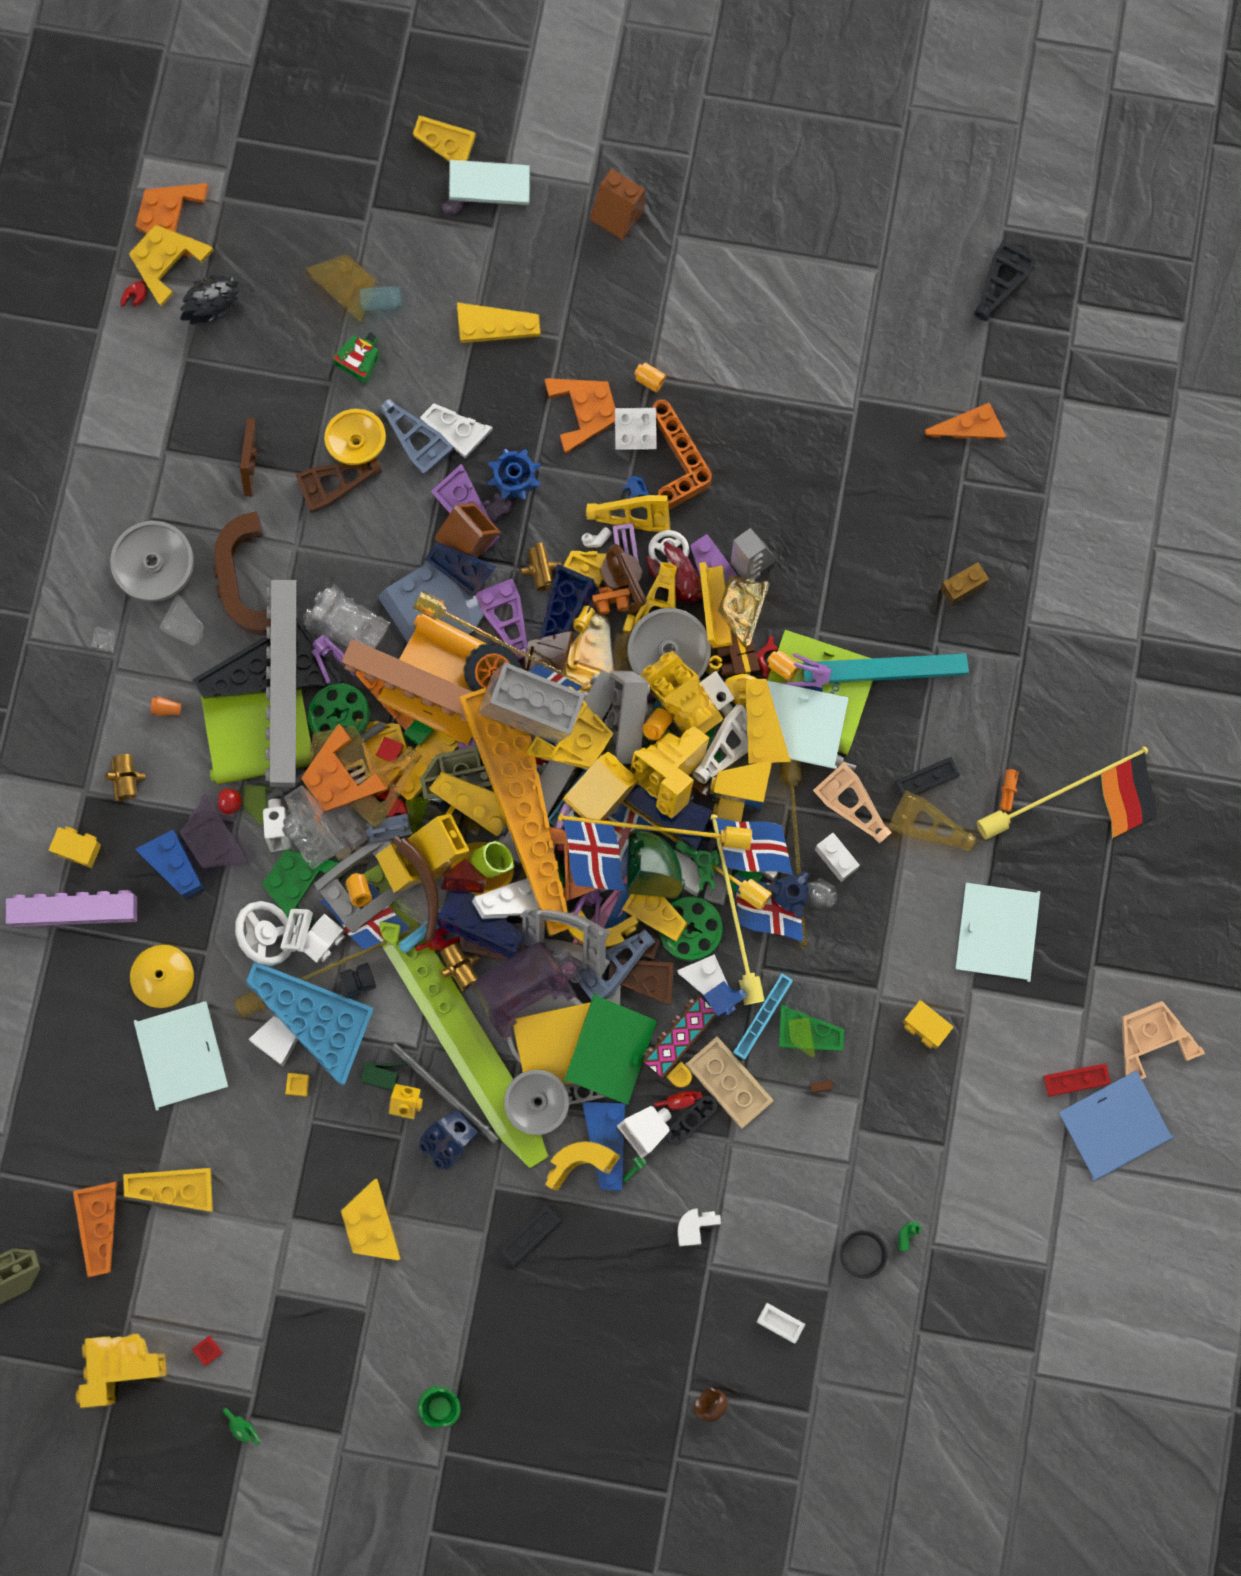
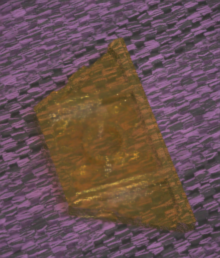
M346 254L306 269V272L360 322L364 320V314L367 306H369L370 296L374 291L376 280L349 255Z
M732 576L728 579L718 612L742 646L747 647L751 643L770 583L767 581L758 583L754 579Z

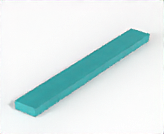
M966 653L817 662L832 669L829 683L964 676L969 673ZM803 662L804 665H807V666H810V667H814V666H812V665H810V664H807V663ZM802 669L804 682H816V680L812 679L813 672Z

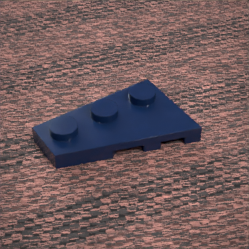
M439 542L434 545L425 558L426 561L473 597L497 567Z

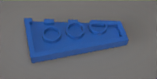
M582 1102L590 1142L605 1146L621 1156L609 1174L596 1167L600 1190L622 1191L624 1135L617 1125L625 1118V1104Z

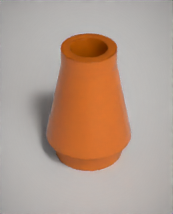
M160 696L158 698L152 697L150 714H155V716L180 715L182 703H177Z

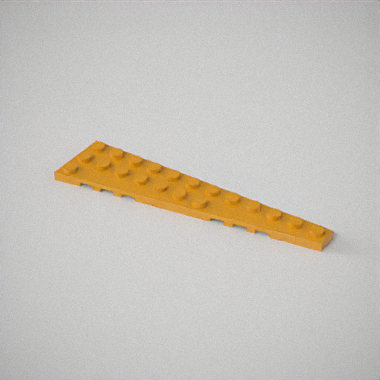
M487 688L460 696L458 699L538 907L543 910L568 912L565 898L563 897L562 883L559 879V868L555 860L554 845L550 836V826L540 778L536 769L535 757L527 754V750L532 744L531 736L527 732L478 714ZM545 920L549 936L571 928V926L564 923Z

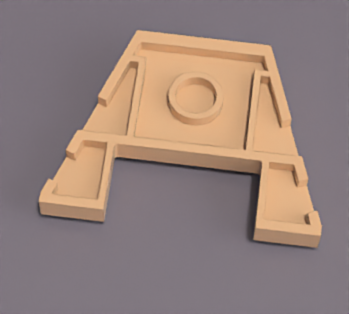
M1163 1001L1121 1017L1125 1076L1137 1070L1141 1079L1146 1078L1138 1056L1178 1041L1186 1061L1205 1054L1204 1050L1198 1046L1193 1040L1194 1038L1183 1028L1179 1020Z

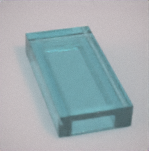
M399 286L359 289L361 310L401 308L402 306Z

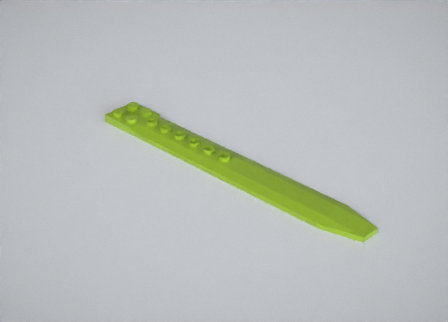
M380 864L363 874L369 883L375 888H379L381 894L391 888ZM400 897L389 906L411 929L399 935L397 947L390 945L386 940L380 944L499 1139L529 1168H532L548 1158L542 1135L522 1132L509 1120L505 1111L504 1100L507 1088L513 1081V1078L450 976L444 979L441 977L440 971L445 969L436 952L430 950L429 947L416 951L415 947L426 943L425 939L407 953L402 952L399 948V943L420 927L403 898Z

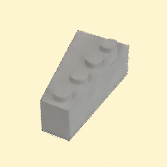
M751 528L733 541L730 565L744 583L749 580L751 582L755 581L760 577V572L777 561L768 547Z

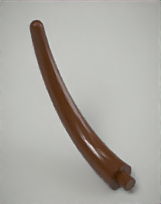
M395 836L391 842L397 846L395 851L411 863L422 881L428 905L425 940L431 942L435 934L439 910L438 891L434 875L421 851L407 837L401 839Z

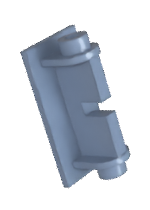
M408 814L367 822L368 829L366 831L371 842L412 834Z

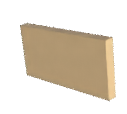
M718 1036L685 1064L741 1129L774 1101Z

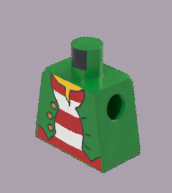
M370 332L364 340L353 336L332 358L334 366L367 385L380 356L378 349L374 347L379 340L378 337Z

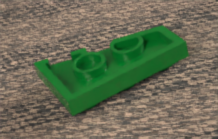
M781 1004L779 1048L843 1052L844 1029Z

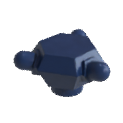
M803 871L800 875H789L776 880L773 885L765 886V889L772 893L773 900L787 912H793L794 916L798 919L803 917L802 908L806 906L809 889L807 885L809 874Z

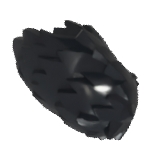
M211 275L210 277H203V280L194 281V286L187 291L182 302L186 303L180 308L183 311L180 320L190 321L191 325L201 322L207 323L216 317L221 318L226 312H230L238 300V292H240V289L237 287L238 281H234L233 277Z

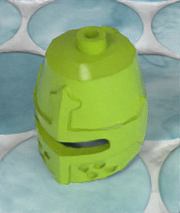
M497 841L489 842L479 847L468 858L471 872L480 878H494L514 868V861L510 850L504 844Z

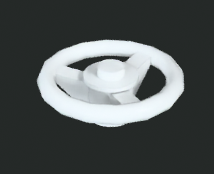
M257 901L246 905L240 911L235 922V935L239 947L245 955L259 964L268 966L280 964L286 960L291 954L290 950H283L279 955L270 958L265 957L266 945H271L278 937L284 936L288 921L287 915L282 909L268 902ZM259 909L268 910L276 915L284 926L275 928L269 921L259 922L253 911ZM244 921H246L247 928L246 939L243 933Z

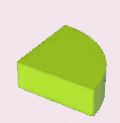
M380 921L379 927L383 938L390 945L397 947L401 925Z

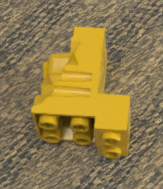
M671 651L663 654L659 661L647 666L639 675L649 682L650 693L671 714L672 722L681 735L692 726H695L705 734L723 720V717L709 699V695L704 691V687L699 683V676L684 664L675 652Z
M695 726L686 730L681 738L672 733L662 735L654 745H650L647 749L641 748L636 750L633 754L630 771L639 780L637 785L647 790L651 796L656 797V807L661 813L666 814L671 819L688 804L694 781L689 775L701 764L706 754L709 737Z
M451 814L434 818L408 838L424 855L435 879L442 878L444 871L452 865V862L469 852ZM392 843L379 852L376 857L395 893L407 890L413 885L422 883L411 863L395 851L397 846Z
M132 1334L124 1338L116 1337L111 1339V1337L85 1339V1344L82 1345L83 1357H86L87 1366H84V1379L88 1380V1384L79 1385V1390L76 1391L77 1403H80V1408L116 1404L114 1381L167 1376L165 1354H148L144 1338H141L140 1334Z

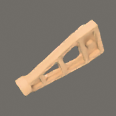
M845 762L813 790L829 808L873 836L879 844L892 833L884 825L859 777ZM849 787L853 788L858 796V803L853 808H847L838 800L839 795ZM861 806H866L872 814V819L868 823H863L855 816V812ZM881 828L882 830L876 834V829Z

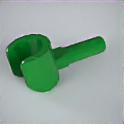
M638 1156L632 1160L635 1167L624 1176L623 1180L625 1182L638 1170L646 1166L644 1157L641 1159Z

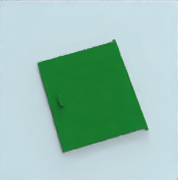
M594 992L563 1082L569 1081L628 1105L644 1060L643 1055L647 1051L657 1021L599 997Z

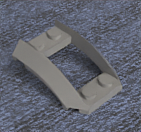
M390 840L371 842L365 845L314 883L316 889L323 895L344 922V925L352 933L388 905L409 892V889L394 893L392 888H390L361 909L352 905L348 891L338 880L344 873L371 854L376 857L379 852L392 844Z
M526 909L523 911L522 941L528 948L530 946L533 947L537 958L548 956L562 959L584 970L589 968L596 972V977H602L610 963L609 960L605 959L606 937L611 933L610 931L589 919L568 912L543 909ZM545 920L564 923L584 932L583 946L562 940L544 939Z

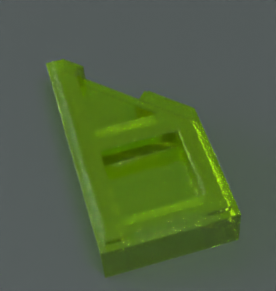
M424 796L406 799L407 814L412 832L410 836L422 828L421 824L425 815H430L425 812L428 799L424 800Z
M809 1018L788 1020L790 1042L811 1058H815Z

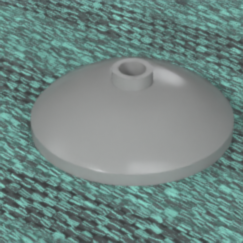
M545 1070L526 1071L518 1075L508 1086L504 1100L505 1111L511 1123L522 1132L532 1135L546 1134L556 1129L565 1119L569 1108L568 1092L563 1082L554 1074ZM537 1097L542 1100L540 1106H537L534 1102Z

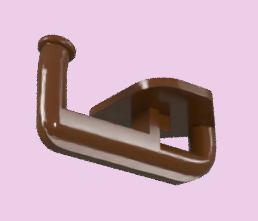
M613 544L607 551L600 574L605 584L611 589H618L628 585L635 600V603L629 605L628 611L631 615H637L640 608L646 603V598L638 583L642 577V569L635 557L624 553L620 545Z

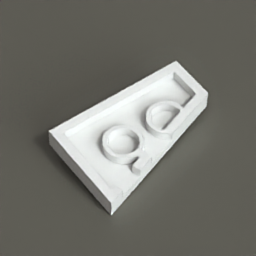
M434 403L420 417L421 421L440 432L465 459L493 430L491 426L477 423L471 418L460 416L456 412Z
M528 878L481 894L472 900L482 919L507 918V916L520 915L522 917V913L526 909H539Z

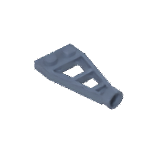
M391 399L386 400L380 406L379 411L388 420L409 460L424 476L454 450L453 445L440 432L394 404ZM403 418L414 425L406 434H403L397 426V423ZM417 432L423 433L430 438V442L420 451L415 450L410 442V438Z
M644 929L639 934L607 949L605 959L614 962L617 966L616 973L609 981H605L602 977H596V972L589 968L584 970L578 967L571 974L591 1000L594 992L597 993V996L607 999L616 991L644 952L655 943V940ZM630 948L633 955L622 965L616 958V955L622 950Z

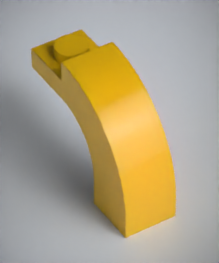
M580 910L578 915L586 918L582 910ZM634 915L615 927L606 929L611 932L606 937V949L624 942L623 934L628 936L637 930L638 921ZM572 926L570 929H567L574 939L583 944L584 932Z
M594 1142L571 1144L560 1150L550 1161L557 1167L549 1172L545 1185L558 1191L569 1173L578 1165L585 1163L593 1164L601 1171L609 1174L621 1156L613 1150Z

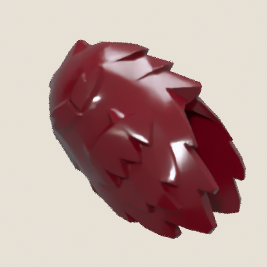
M663 542V550L669 562L677 567L675 574V601L688 603L702 599L703 593L700 576L697 570L693 568L689 558L685 556L679 547ZM647 556V567L650 574L656 579L659 574L660 564L656 559L653 560ZM661 587L663 591L669 593V590L667 588Z

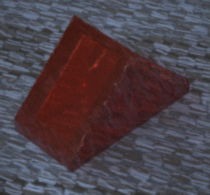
M464 859L444 873L440 890L483 893L487 878L469 861Z

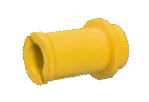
M584 606L579 617L573 621V628L577 632L583 633L588 630V624L595 614L593 608L587 614L589 606Z
M712 656L705 670L706 673L712 674L715 671H719L722 663H720L722 659L719 656Z

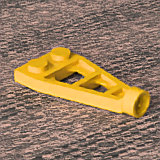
M646 495L603 504H587V520H596L613 525L633 523L634 529L645 531L670 530L667 495ZM645 507L648 519L633 518L630 511L634 508ZM624 509L625 517L612 516L610 511Z
M661 563L659 574L646 596L645 605L640 608L635 617L633 628L641 618L649 613L653 606L676 609L675 574L677 567L675 565ZM658 587L669 590L667 602L655 599Z

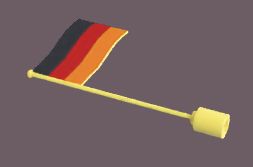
M1142 747V750L1012 814L1007 815L1006 812L1003 813L1000 810L977 821L978 830L982 837L987 840L1008 830L1011 818L1101 774L1103 796L1111 819L1112 838L1157 815L1156 800L1147 773L1145 755L1148 753V749Z

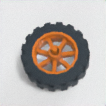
M481 644L478 648H474L471 654L467 656L463 668L464 678L468 687L473 692L487 688L488 686L484 685L483 682L489 676L491 677L499 668H496L499 658L505 663L519 668L520 663L516 655L501 644ZM496 656L492 665H490L486 657ZM482 660L485 661L486 668L478 667ZM477 671L486 672V674L479 680Z

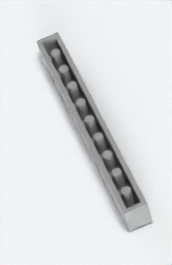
M271 580V587L267 586V599H271V606H267V619H271V626H267V639H271V646H267L266 659H271V667H266V679H270V687H266V699H270V707H266V720H270V727H266V740H270V748H266V760H270V768H266V781H270V787H295L296 580Z
M601 670L600 674L595 673L590 682L593 686L589 692H584L585 696L583 699L589 709L594 714H597L602 721L613 703L612 698H609V689H613V679H609L610 674L604 670ZM549 760L548 764L543 763L538 774L541 775L540 783L547 816L550 814L576 766ZM509 831L506 837L502 835L498 842L504 844L510 850L513 861L520 865L521 860Z

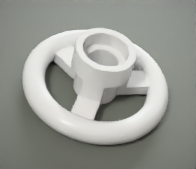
M665 530L659 532L649 543V556L653 560L656 559L660 565L663 562L656 557L654 549L660 550L666 555L663 550V542H668L676 547L682 544L685 556L688 557L689 555L687 540L676 531ZM671 536L676 538V540L672 538H666L662 541L661 544L657 543V541L663 537Z

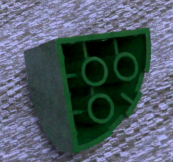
M632 830L628 836L627 894L677 899L679 894L684 891L685 880L682 877L681 865L675 851L664 839L653 833Z

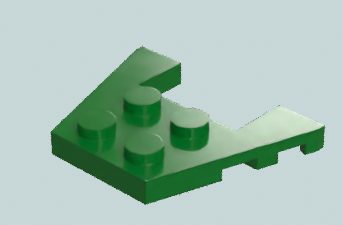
M284 850L262 883V886L287 917H289L290 910L298 909L297 906L319 873H328L340 862ZM345 873L338 878L339 881H341ZM311 918L310 926L314 922V918Z

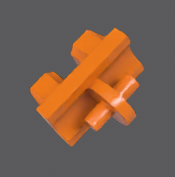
M606 585V587L599 588L600 594L592 595L593 606L596 607L600 616L610 613L609 604L612 603L617 604V609L620 612L629 609V588L621 590L620 588L611 589Z

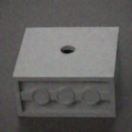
M504 662L492 674L478 714L557 744L571 735L585 694Z

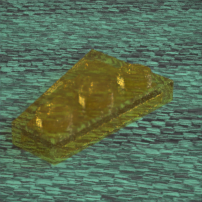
M595 613L588 624V630L581 633L573 664L600 674L601 670L610 674V671L614 670L609 619L606 616Z

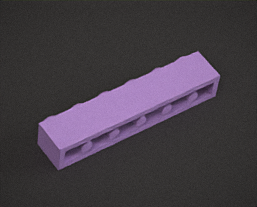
M128 890L118 891V894L100 891L97 892V895L78 892L76 896H68L67 893H56L55 897H47L46 894H34L33 898H26L25 895H13V898L6 899V924L10 927L137 922V896L133 893L131 894V891Z

